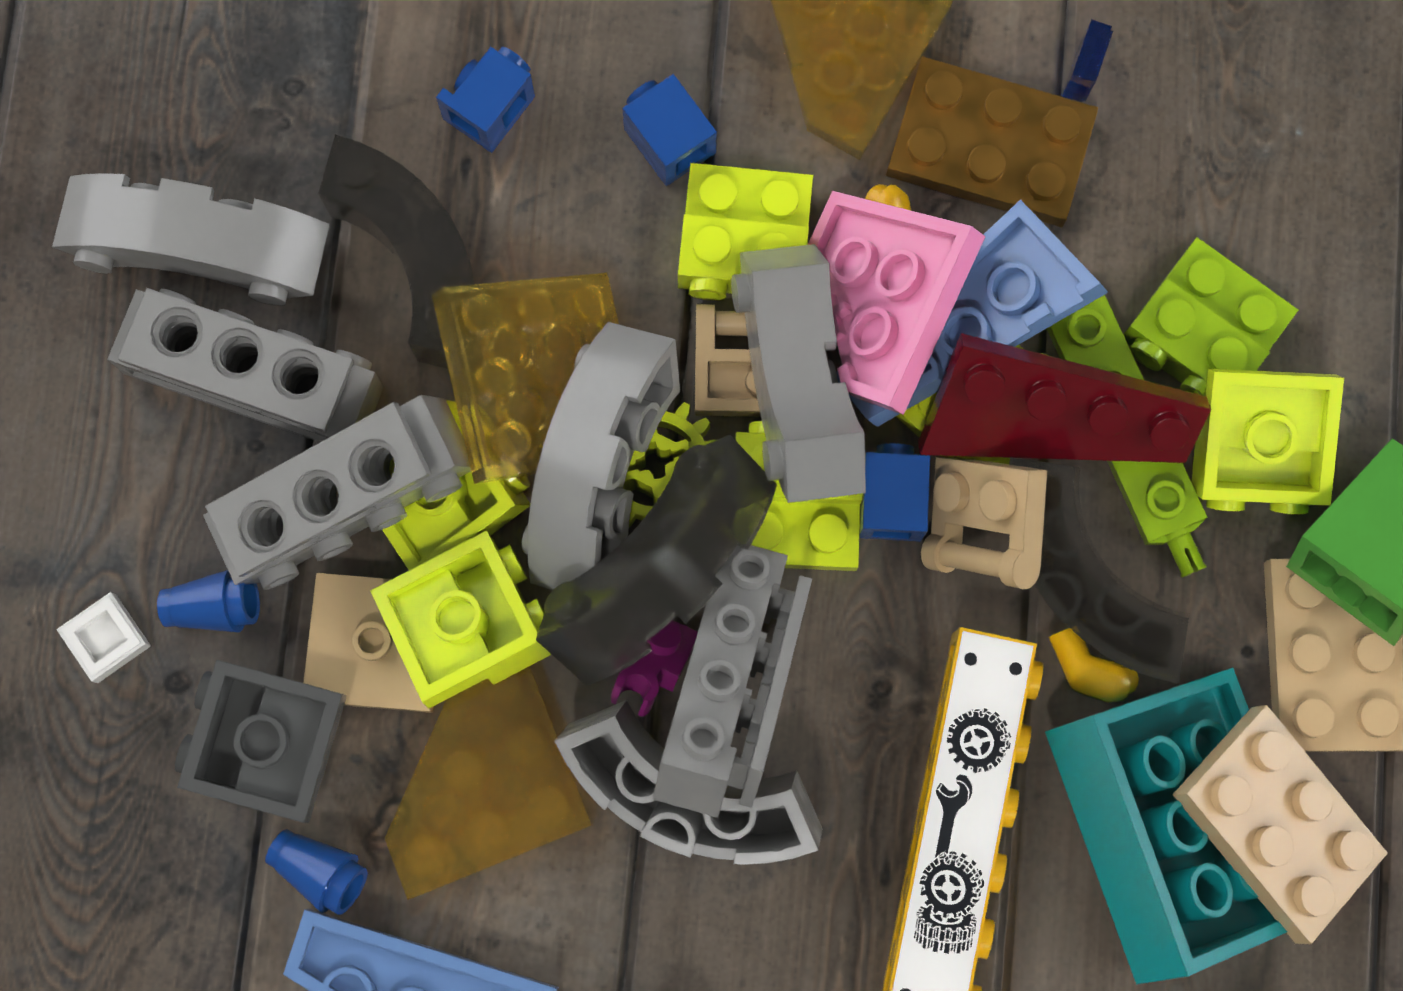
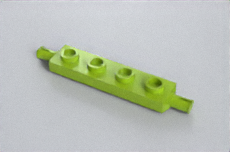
M1105 295L1047 328L1060 359L1144 380ZM1107 461L1144 544L1163 545L1167 543L1182 578L1206 568L1207 566L1202 560L1191 533L1208 517L1183 463Z

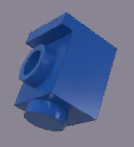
M490 47L479 62L473 59L462 69L454 85V90L456 91L454 94L442 88L436 96L443 120L492 153L535 98L529 65L518 54L506 47H501L499 51Z

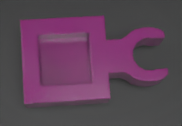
M642 606L614 662L615 666L623 670L618 674L611 692V703L616 705L622 692L627 690L635 691L643 698L638 715L641 717L646 716L652 709L659 686L673 692L693 652L698 631Z

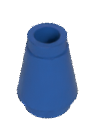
M225 570L172 588L160 590L157 598V611L160 622L164 627L176 626L178 628L241 632L245 625H253L257 622L260 612V597L257 584L241 583L235 585L229 571Z
M288 829L283 830L277 835L265 857L266 864L275 868L278 874L321 913L328 910L337 915L345 913L358 898L368 876V870L358 864V856L356 854L300 834H295Z

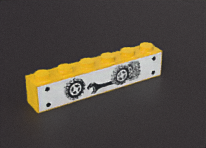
M959 627L952 633L882 991H982V986L974 985L973 981L978 958H988L993 942L995 922L992 919L985 918L990 892L1000 893L1006 873L1007 855L998 853L1002 827L1012 828L1019 803V790L1010 788L1015 762L1024 764L1031 739V726L1022 724L1027 699L1036 700L1043 675V662L1034 660L1037 643Z

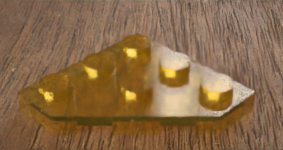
M770 0L807 131L861 160L920 62L921 57L950 12L952 0Z
M607 273L443 287L432 294L474 484L530 476L536 473L552 417L574 371L575 359L583 345L591 344L596 335L608 322L619 324Z
M531 666L494 685L487 678L446 700L385 836V841L407 900L414 899L593 826L573 774L555 743L558 736Z

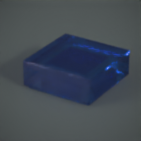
M1091 19L1079 44L1061 97L1078 102L1087 100L1097 80L1113 34L1112 26Z

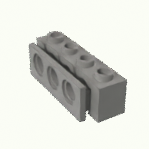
M146 288L145 292L136 289L107 359L123 374L317 442H322L373 414L384 388L377 374L370 370L372 363L359 355L344 350H336V353L314 346L312 341L296 333L282 329L274 332L256 326L252 320L225 309H219L216 312L198 306L192 299L168 289H160L159 292ZM197 335V339L192 347L186 351L179 352V348L184 340L190 336ZM258 355L257 361L251 369L246 372L237 373V368L242 360L249 356ZM312 375L318 376V381L313 389L307 393L295 394L296 387L302 379Z
M420 395L402 406L392 402L205 506L208 512L203 517L234 584L261 583L263 590H268L297 577L299 571L296 565L315 556L317 561H322L346 551L353 545L350 536L370 527L371 532H376L400 522L407 517L404 507L423 497L426 502H433L454 493L462 487L459 478L478 467L444 398ZM393 458L395 467L394 473L391 477L389 467L390 462ZM337 490H338V494H339L338 503H336V491H337Z
M725 538L661 759L652 800L718 818L728 785L742 789L739 805L752 808L765 768L812 582L811 578L799 576L795 592L779 588L788 555ZM771 618L777 619L771 643L765 642L767 633L761 632L763 623L769 624ZM756 672L763 673L757 698L752 699L750 698L752 690L746 688L748 678H755ZM742 728H746L748 733L742 756L739 758L735 756L737 748L730 746L734 732L740 733Z

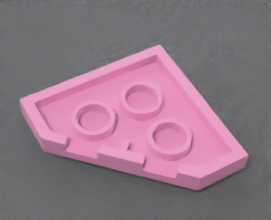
M832 191L808 245L815 244L829 262L837 346L842 362L837 371L840 383H846L850 395L904 415L985 239L982 233L970 225Z

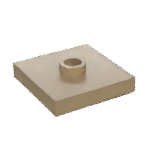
M316 573L303 683L347 695L344 706L433 713L434 706L428 709L422 703L370 590L391 579Z

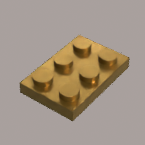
M922 56L886 176L1007 212L1021 200L1042 222L1063 227L1067 221L1099 107Z

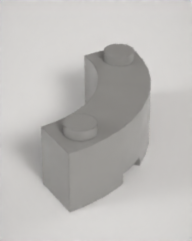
M81 174L70 176L52 247L74 255L73 263L80 268L106 274L111 273L113 267H140L184 273L249 289L248 296L262 303L279 306L285 305L287 298L313 296L329 223L254 198L253 204L233 199L213 201L214 189L212 187L161 178L159 186L134 183L131 187H128L130 178L125 174Z
M815 244L740 252L741 274L732 275L731 291L736 313L745 312L753 378L766 441L763 442L762 451L764 469L768 481H779L788 503L866 493L864 430L856 417L846 383H838L834 363L830 359L827 360L826 351L835 350L837 344L831 299L829 262Z
M608 322L596 335L591 344H585L579 350L575 359L574 371L558 402L543 444L532 491L529 523L522 537V550L528 555L531 584L597 604L629 565L628 529L633 493L623 489L634 450L639 452L647 451L663 415L680 392L675 339Z
M627 700L569 723L555 740L565 763L580 785L604 810L608 807L620 819L640 831V837L664 849L687 857L696 854L715 859L734 860V864L740 865L783 861L819 850L823 828L797 770L779 776L761 778L752 808L739 805L742 789L727 785L717 818L652 800L664 748L644 729Z

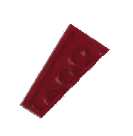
M961 333L918 444L920 455L1186 463L1209 416L1211 407L1207 397Z

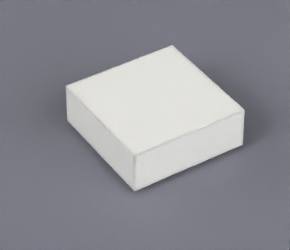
M111 592L56 629L91 682L95 683L101 682L151 647L118 596Z

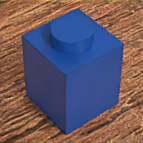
M674 74L659 84L655 80L648 81L638 87L628 97L627 105L622 108L624 130L666 187L689 172L690 163L701 164L716 153L717 131Z
M896 443L880 444L876 446V452L865 453L866 493L862 494V502L860 504L859 538L921 541L928 532L930 455H915L913 446Z

